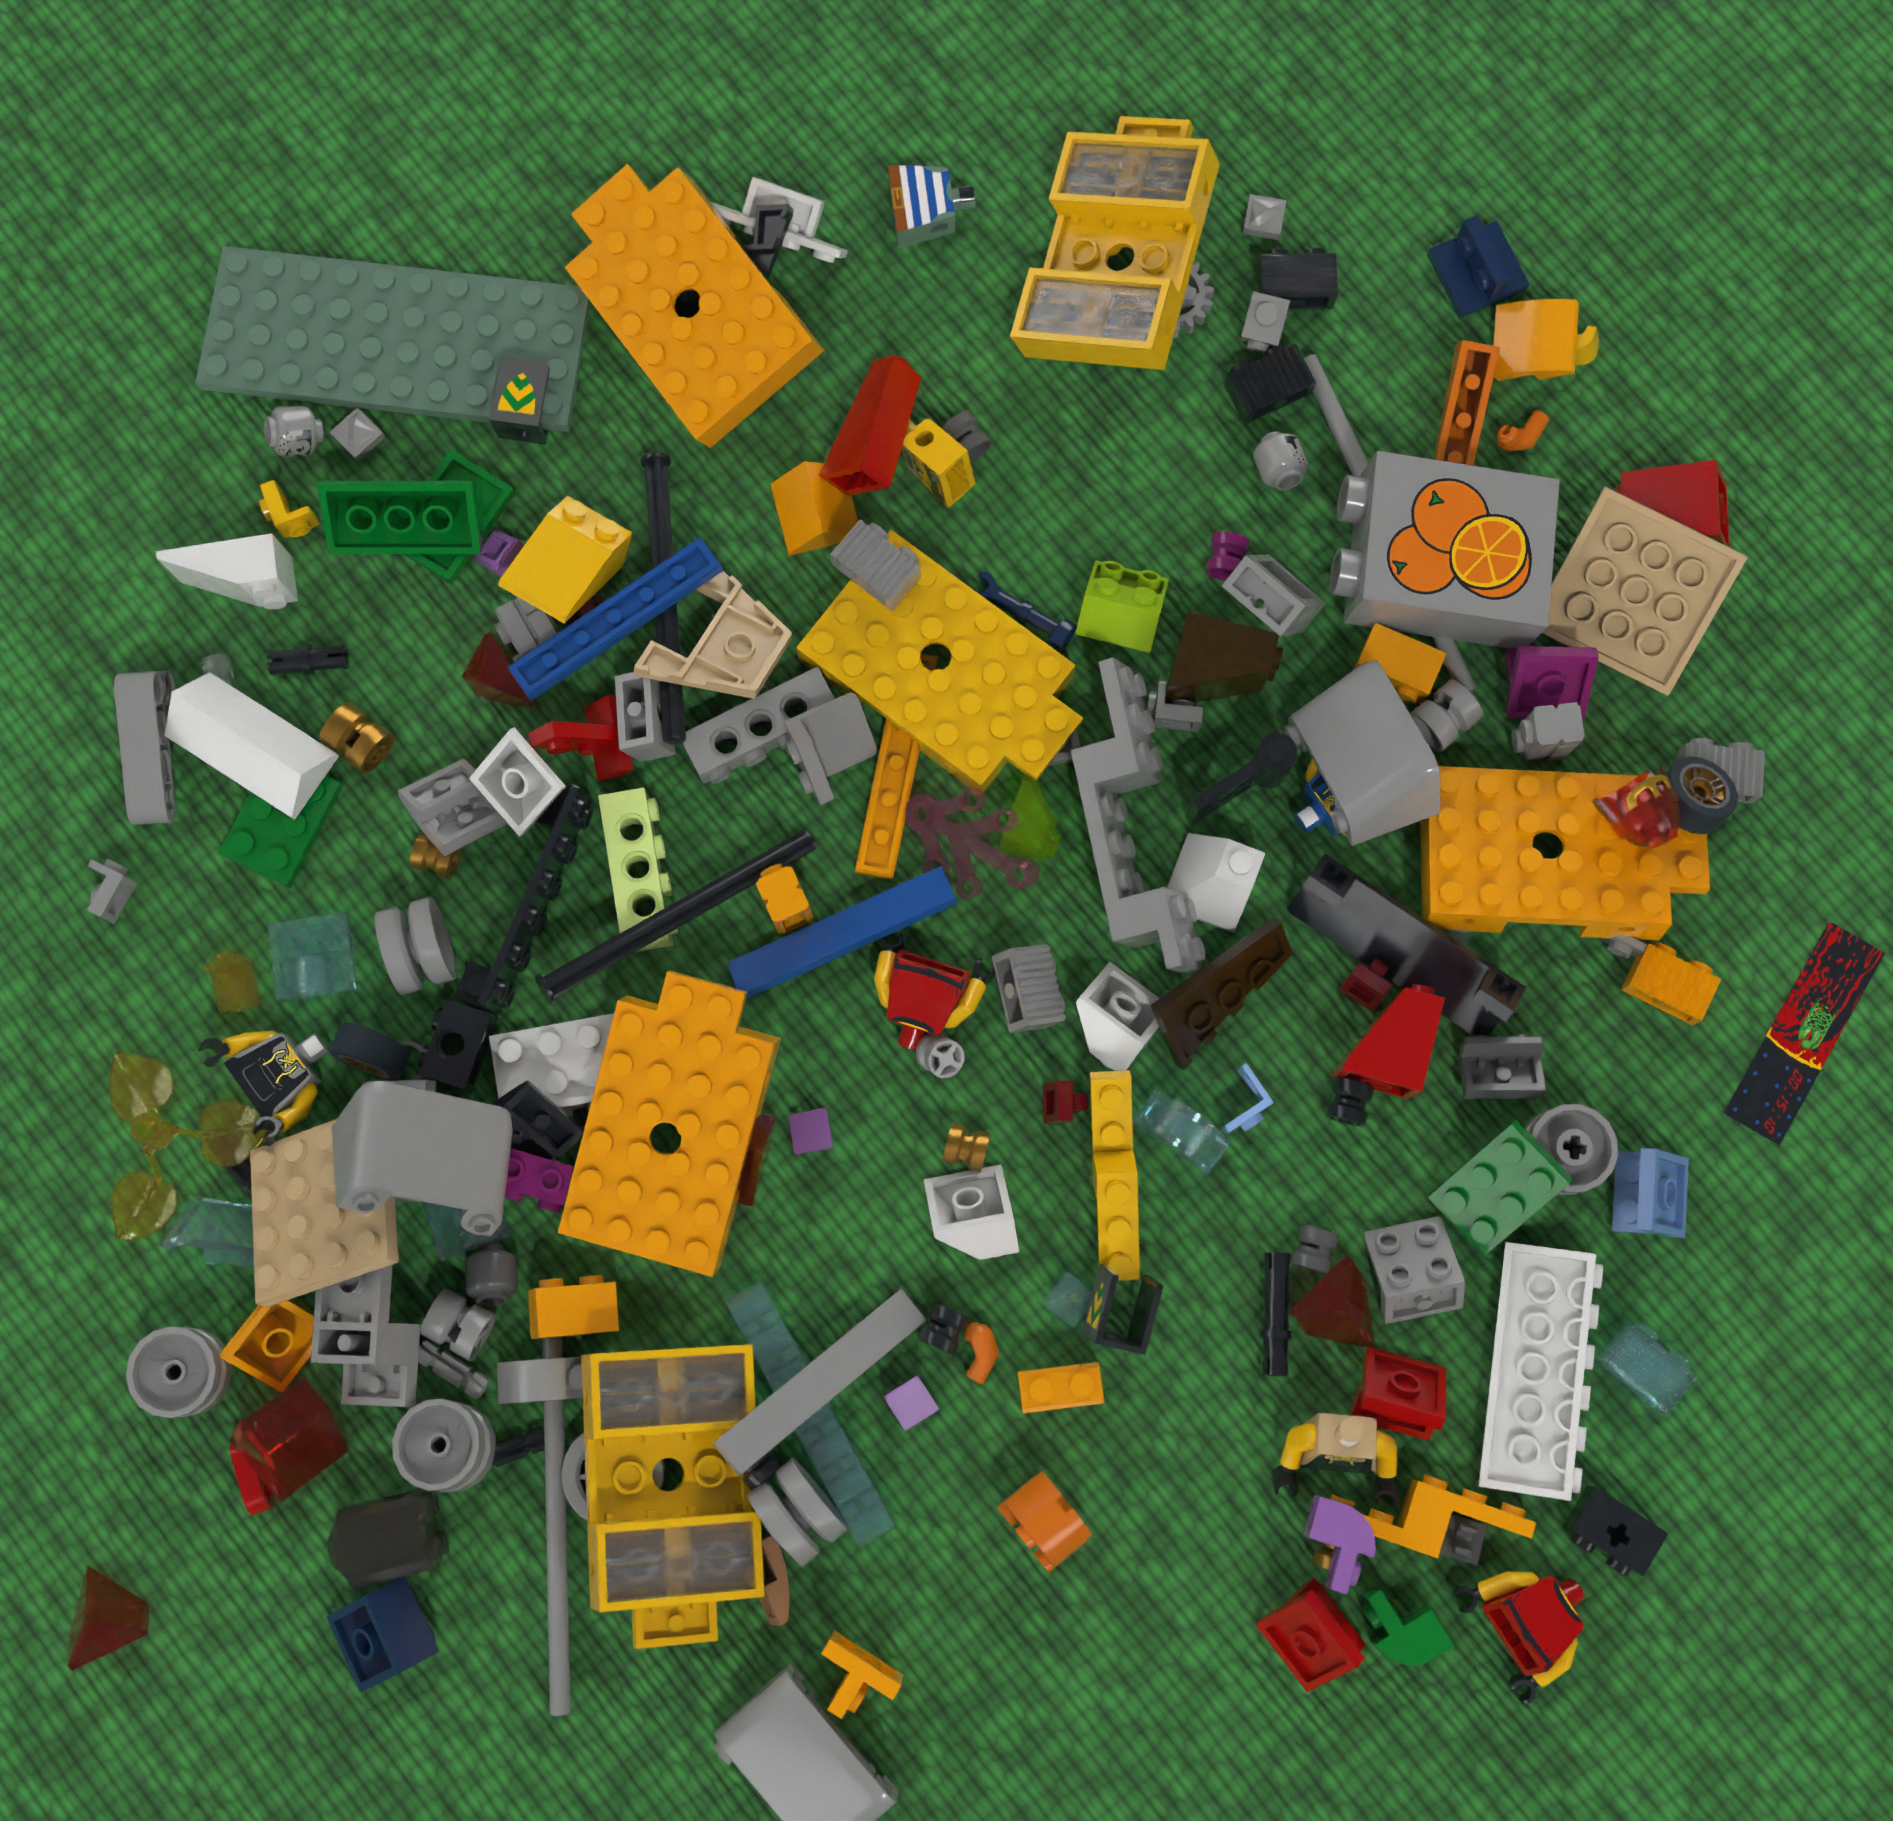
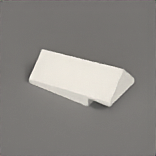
M210 672L172 691L164 736L294 820L339 757L334 751Z

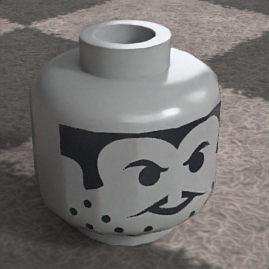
M276 407L272 411L271 416H266L264 421L266 444L268 447H273L275 453L279 456H309L315 451L317 442L323 441L321 419H315L312 410L308 407Z
M1280 431L1270 432L1261 439V443L1254 450L1253 460L1261 480L1266 486L1283 491L1296 487L1302 482L1309 463L1297 436Z

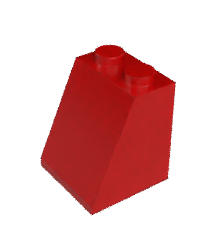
M1717 460L1621 472V486L1615 487L1616 492L1730 547L1727 483Z
M1412 984L1411 989L1405 987L1391 999L1333 1071L1332 1079L1335 1080V1078L1341 1077L1360 1081L1373 1086L1375 1091L1405 1099H1410L1422 1092L1445 998L1436 996L1435 990L1427 986Z

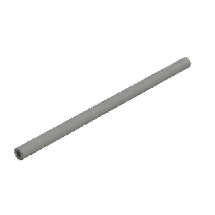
M1316 354L1309 355L1304 360L1316 381L1313 394L1352 475L1359 477L1368 465V461ZM1431 637L1436 649L1447 653L1443 663L1450 678L1461 683L1471 693L1476 691L1478 688L1455 641L1446 637Z
M563 1337L542 1338L543 1359L563 1358ZM564 1399L543 1401L550 1716L571 1714L566 1496L561 1478L562 1465L565 1458Z

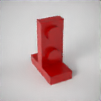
M608 695L585 707L587 723L551 721L528 733L530 746L535 749H547L548 754H561L571 750L578 751L580 756L593 755L597 781L610 782L633 771L631 756L619 750L616 696Z

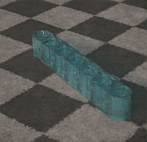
M761 1280L725 1300L747 1343L753 1344V1354L774 1392L808 1365ZM829 1402L797 1427L795 1431L858 1546L863 1548L896 1529V1525Z

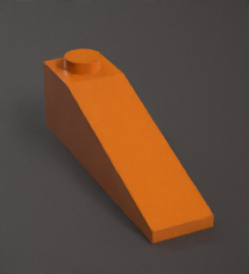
M1466 340L1456 343L1433 460L1474 465L1500 347Z

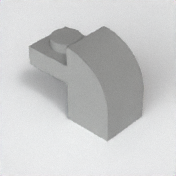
M581 1357L497 1363L499 1404L583 1398Z

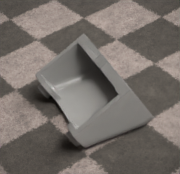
M1377 660L1358 666L1288 717V725L1284 726V732L1295 742L1296 747L1301 753L1309 751L1335 798L1336 810L1331 812L1334 827L1339 834L1345 833L1351 846L1440 813V771L1435 756Z
M383 1081L369 1082L362 1085L356 1091L331 1127L337 1208L353 1210L362 1214L371 1213L385 1204L390 1196L463 1209L460 1214L461 1226L466 1231L476 1235L492 1236L503 1219L513 1133L510 1112L496 1105Z
M791 1662L714 1732L717 1742L713 1747L717 1754L728 1765L732 1762L736 1764L782 1821H876L897 1802L899 1791L886 1775L883 1777L878 1775L874 1778L876 1767L864 1759L815 1700L816 1696L810 1691L808 1694H804L807 1690L801 1682L804 1677Z

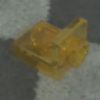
M228 951L215 955L213 962L203 964L204 973L211 976L221 1014L227 1015L262 1005L251 959L242 954L237 955L236 951Z

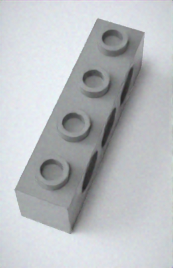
M817 666L757 696L755 699L744 702L686 731V740L682 744L702 783L705 784L711 781L712 784H716L729 778L732 775L731 770L743 764L747 767L756 765L766 759V753L778 747L782 750L787 749L785 743L791 740L783 722L791 719L786 715L787 710L791 706L802 705L809 711L835 698ZM759 722H768L772 725L771 731L765 736L754 735L752 729ZM733 739L738 742L733 752L723 754L717 750L721 741Z

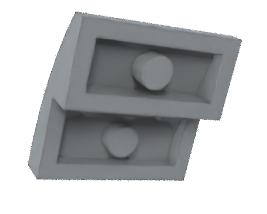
M464 758L398 790L399 798L414 821L444 856L508 824L471 782L469 778L476 769Z

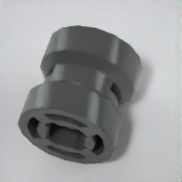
M966 410L952 417L944 424L942 429L968 450L970 462H972L990 448L992 441L985 431L978 429V421L971 410Z
M1301 1224L1297 1235L1300 1241L1299 1247L1293 1252L1290 1264L1329 1275L1332 1266L1329 1257L1331 1250L1337 1246L1339 1235L1324 1229Z

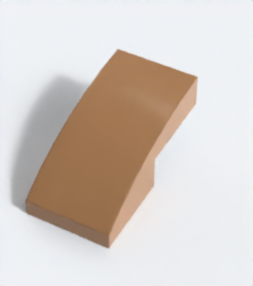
M771 1534L762 1535L763 1571L767 1580L764 1581V1597H759L758 1600L769 1624L781 1626L788 1622L789 1616L788 1576L779 1544Z

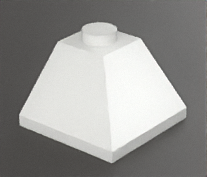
M515 727L505 734L469 778L519 837L527 832L566 787Z
M1188 833L1167 888L1186 894L1187 899H1192L1197 913V920L1234 933L1255 883L1265 852L1226 838Z
M1111 962L1106 965L1078 998L1076 1005L1089 1052L1106 1067L1114 1071H1124L1128 1069L1159 1028L1150 1005L1160 998Z
M1001 1164L982 1168L981 1172L969 1170L923 1179L935 1239L979 1260L1019 1252L1014 1217Z

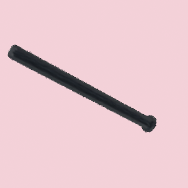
M650 453L644 455L640 460L641 466L645 468L652 569L673 555L667 469L671 465V458L663 453ZM675 603L655 617L656 643L680 654L677 603ZM659 681L663 741L670 745L684 743L686 740L683 686Z
M803 830L543 977L540 974L535 976L541 993L549 1004L555 1003V997L755 885L758 879L761 878L760 873L763 870L777 864H782L784 868L815 851L817 845L814 837L807 830Z

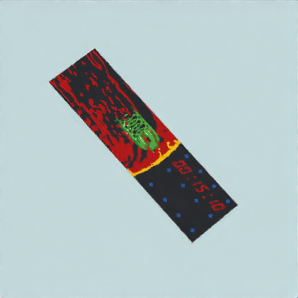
M1829 921L1723 1113L1780 1146L1885 953Z

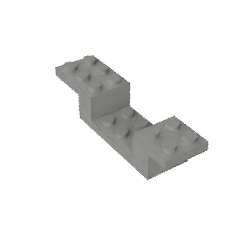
M1112 657L1098 663L1115 737L1071 750L1112 941L1135 948L1161 942L1166 969L1185 974L1196 973L1203 968L1201 960H1205V949L1201 938L1195 935L1193 922L1197 921V913L1192 899H1187L1186 894L1166 887L1144 892L1141 876L1138 872L1135 873L1132 858L1136 856L1135 845L1131 836L1126 834L1124 820L1128 818L1127 809L1121 797L1118 798V794L1160 783L1159 771L1163 770V762L1159 750L1156 747L1153 748L1151 733L1155 732V727L1150 712L1148 710L1145 711L1142 699L1143 696H1146V686L1140 673L1137 674L1135 670Z
M383 1081L436 1092V1081ZM395 1196V1211H396L397 1202H422V1201H417V1200H412V1199H406V1198H401V1197H396V1196ZM392 1265L316 1290L311 1363L344 1364L341 1404L394 1407L415 1406L421 1324L389 1323Z

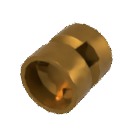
M346 702L337 708L327 719L321 729L319 740L338 755L345 754V760L359 772L368 774L377 768L387 757L394 744L395 736L378 722L369 723L370 717L352 702Z

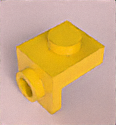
M275 480L260 485L264 499L259 500L261 510L268 522L273 521L274 526L284 538L304 536L311 531V528L319 525L317 516L309 506L291 512L285 493Z

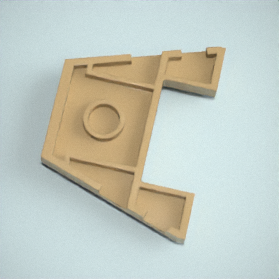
M723 571L696 589V591L722 603V606L689 657L686 658L651 640L634 666V675L755 699L791 642L792 632L759 600L755 602L741 589L742 584L733 575L729 577Z

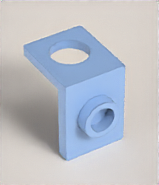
M1247 1063L1242 1065L1237 1071L1259 1103L1221 1128L1225 1136L1239 1126L1246 1132L1264 1120L1260 1112L1274 1103Z

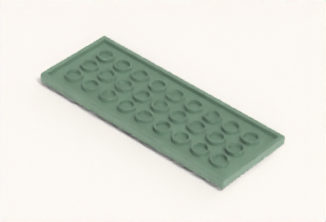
M223 246L195 384L200 390L490 423L489 418L500 360L502 358L547 363L549 365L550 372L540 424L542 429L570 432L591 301L579 286Z

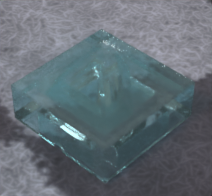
M1067 1271L1044 1298L1042 1303L1068 1326L1073 1328L1087 1312L1092 1291Z

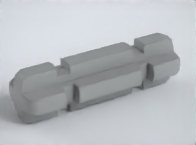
M425 1340L419 1346L418 1362L425 1367L431 1365L434 1367L432 1369L434 1373L457 1388L465 1387L464 1392L475 1399L480 1398L486 1391L490 1381L486 1376L478 1371L472 1373L471 1366L446 1350L443 1353L440 1352V1346L430 1340Z

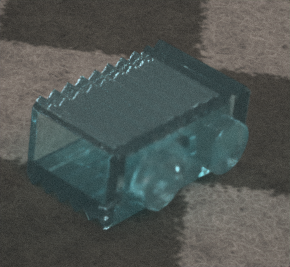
M1625 1322L1594 1360L1632 1391L1634 1395L1638 1396L1640 1400L1645 1402L1647 1406L1652 1408L1653 1411L1658 1414H1668L1697 1378L1688 1369L1692 1364L1675 1349H1671L1668 1352L1656 1342L1660 1338L1659 1335L1645 1323L1639 1322L1636 1325L1633 1322Z

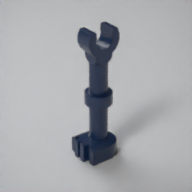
M981 571L979 579L988 585V589L983 592L972 589L992 604H996L1015 615V620L1021 624L1029 623L1050 635L1047 644L1060 654H1063L1075 634L1077 624L1068 619H1064L1059 623L1035 610L1033 603L1027 600L1023 603L1002 591L996 585L995 579L991 574Z

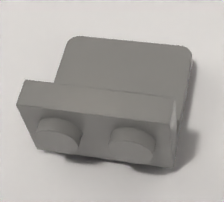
M847 693L783 722L791 740L785 743L794 765L800 763L802 771L797 773L799 781L806 795L813 792L820 805L834 800L827 777L867 760L877 753V747L861 703L855 693Z

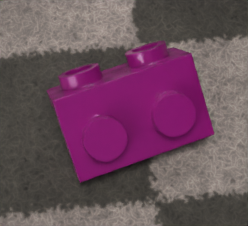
M511 1148L505 1198L522 1202L523 1196L526 1195L539 1199L536 1207L559 1214L561 1207L565 1205L574 1167Z

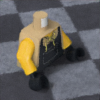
M1317 1413L1302 1425L1294 1426L1288 1432L1280 1458L1281 1466L1276 1467L1272 1471L1276 1495L1279 1493V1488L1284 1485H1289L1291 1497L1297 1495L1299 1487L1295 1470L1300 1467L1377 1474L1378 1476L1374 1480V1503L1379 1505V1496L1388 1494L1393 1497V1506L1397 1505L1399 1488L1398 1480L1395 1478L1397 1474V1444L1391 1435L1383 1430H1377V1419Z

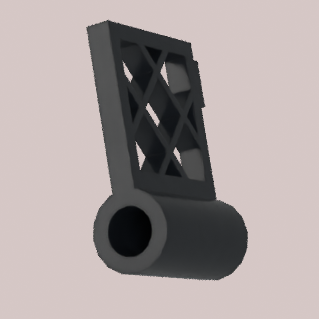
M1283 733L1266 735L1261 740L1250 763L1192 799L1185 815L1190 825L1196 824L1256 784L1262 788L1279 786L1287 777L1296 760L1297 747L1295 742Z

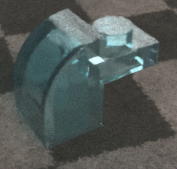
M1156 1089L1132 1120L1140 1129L1165 1143L1179 1158L1207 1175L1231 1144L1215 1126L1192 1108L1176 1098L1174 1100Z

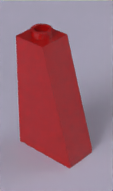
M891 355L872 362L819 474L820 477L846 496L889 488L892 483L922 377L910 368L911 366L908 361L899 356Z

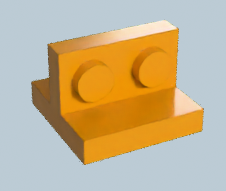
M833 1631L821 1654L848 1672L831 1698L827 1710L842 1719L847 1709L855 1713L865 1697L869 1685L893 1700L902 1686L904 1675L837 1631Z

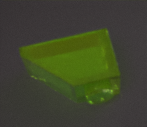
M1027 773L1024 774L1000 841L999 852L1044 866L1047 856L1055 857L1061 836L1055 834L1057 821L1036 780Z

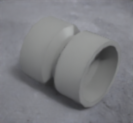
M1452 679L1448 680L1432 695L1433 701L1425 700L1410 713L1427 744L1436 752H1442L1459 737L1458 730L1466 732L1483 717V710L1473 694L1461 683Z
M445 1288L428 1310L421 1325L420 1334L439 1345L448 1342L450 1351L471 1361L486 1342L497 1316L478 1304L471 1307L467 1306L466 1297L449 1288Z

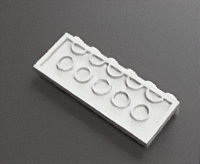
M614 1013L489 1036L498 1098H501L510 1090L528 1080L570 1117H573L572 1110L588 1108L589 1112Z
M1505 1242L1479 1487L1571 1501L1572 1492L1580 1493L1582 1468L1574 1467L1576 1451L1584 1452L1587 1427L1579 1426L1580 1410H1589L1591 1386L1583 1385L1584 1369L1593 1370L1595 1345L1587 1344L1589 1328L1597 1329L1599 1305L1591 1304L1593 1288L1601 1289L1603 1264H1595L1596 1254Z

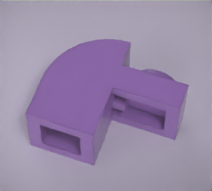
M1314 1494L1304 1535L1335 1546L1325 1586L1331 1590L1347 1594L1349 1585L1355 1586L1359 1578L1361 1561L1356 1560L1357 1554L1360 1553L1374 1557L1375 1537L1366 1518L1356 1509L1342 1502Z

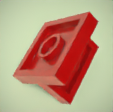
M1367 1346L1363 1357L1362 1379L1351 1407V1416L1372 1417L1377 1419V1427L1430 1441L1434 1429L1442 1430L1446 1419V1367Z
M1315 1577L1305 1582L1283 1606L1264 1615L1255 1624L1306 1692L1356 1669L1365 1659L1360 1652L1366 1646L1365 1642Z

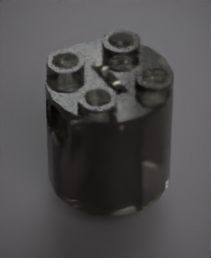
M416 1488L405 1493L340 1508L327 1544L333 1568L337 1569L347 1578L355 1590L440 1568L443 1560L442 1555L449 1553V1541L446 1531L444 1529L439 1530L435 1514H439L440 1506L436 1492Z

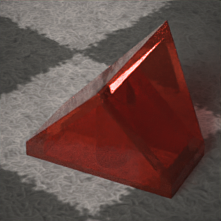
M491 631L485 634L467 665L462 678L476 697L527 709L535 706L533 700L530 701L507 668L511 664Z
M1345 1256L1289 1312L1308 1336L1376 1348L1365 1279L1348 1256Z
M88 1565L69 1636L68 1667L72 1671L149 1634V1606L147 1603Z

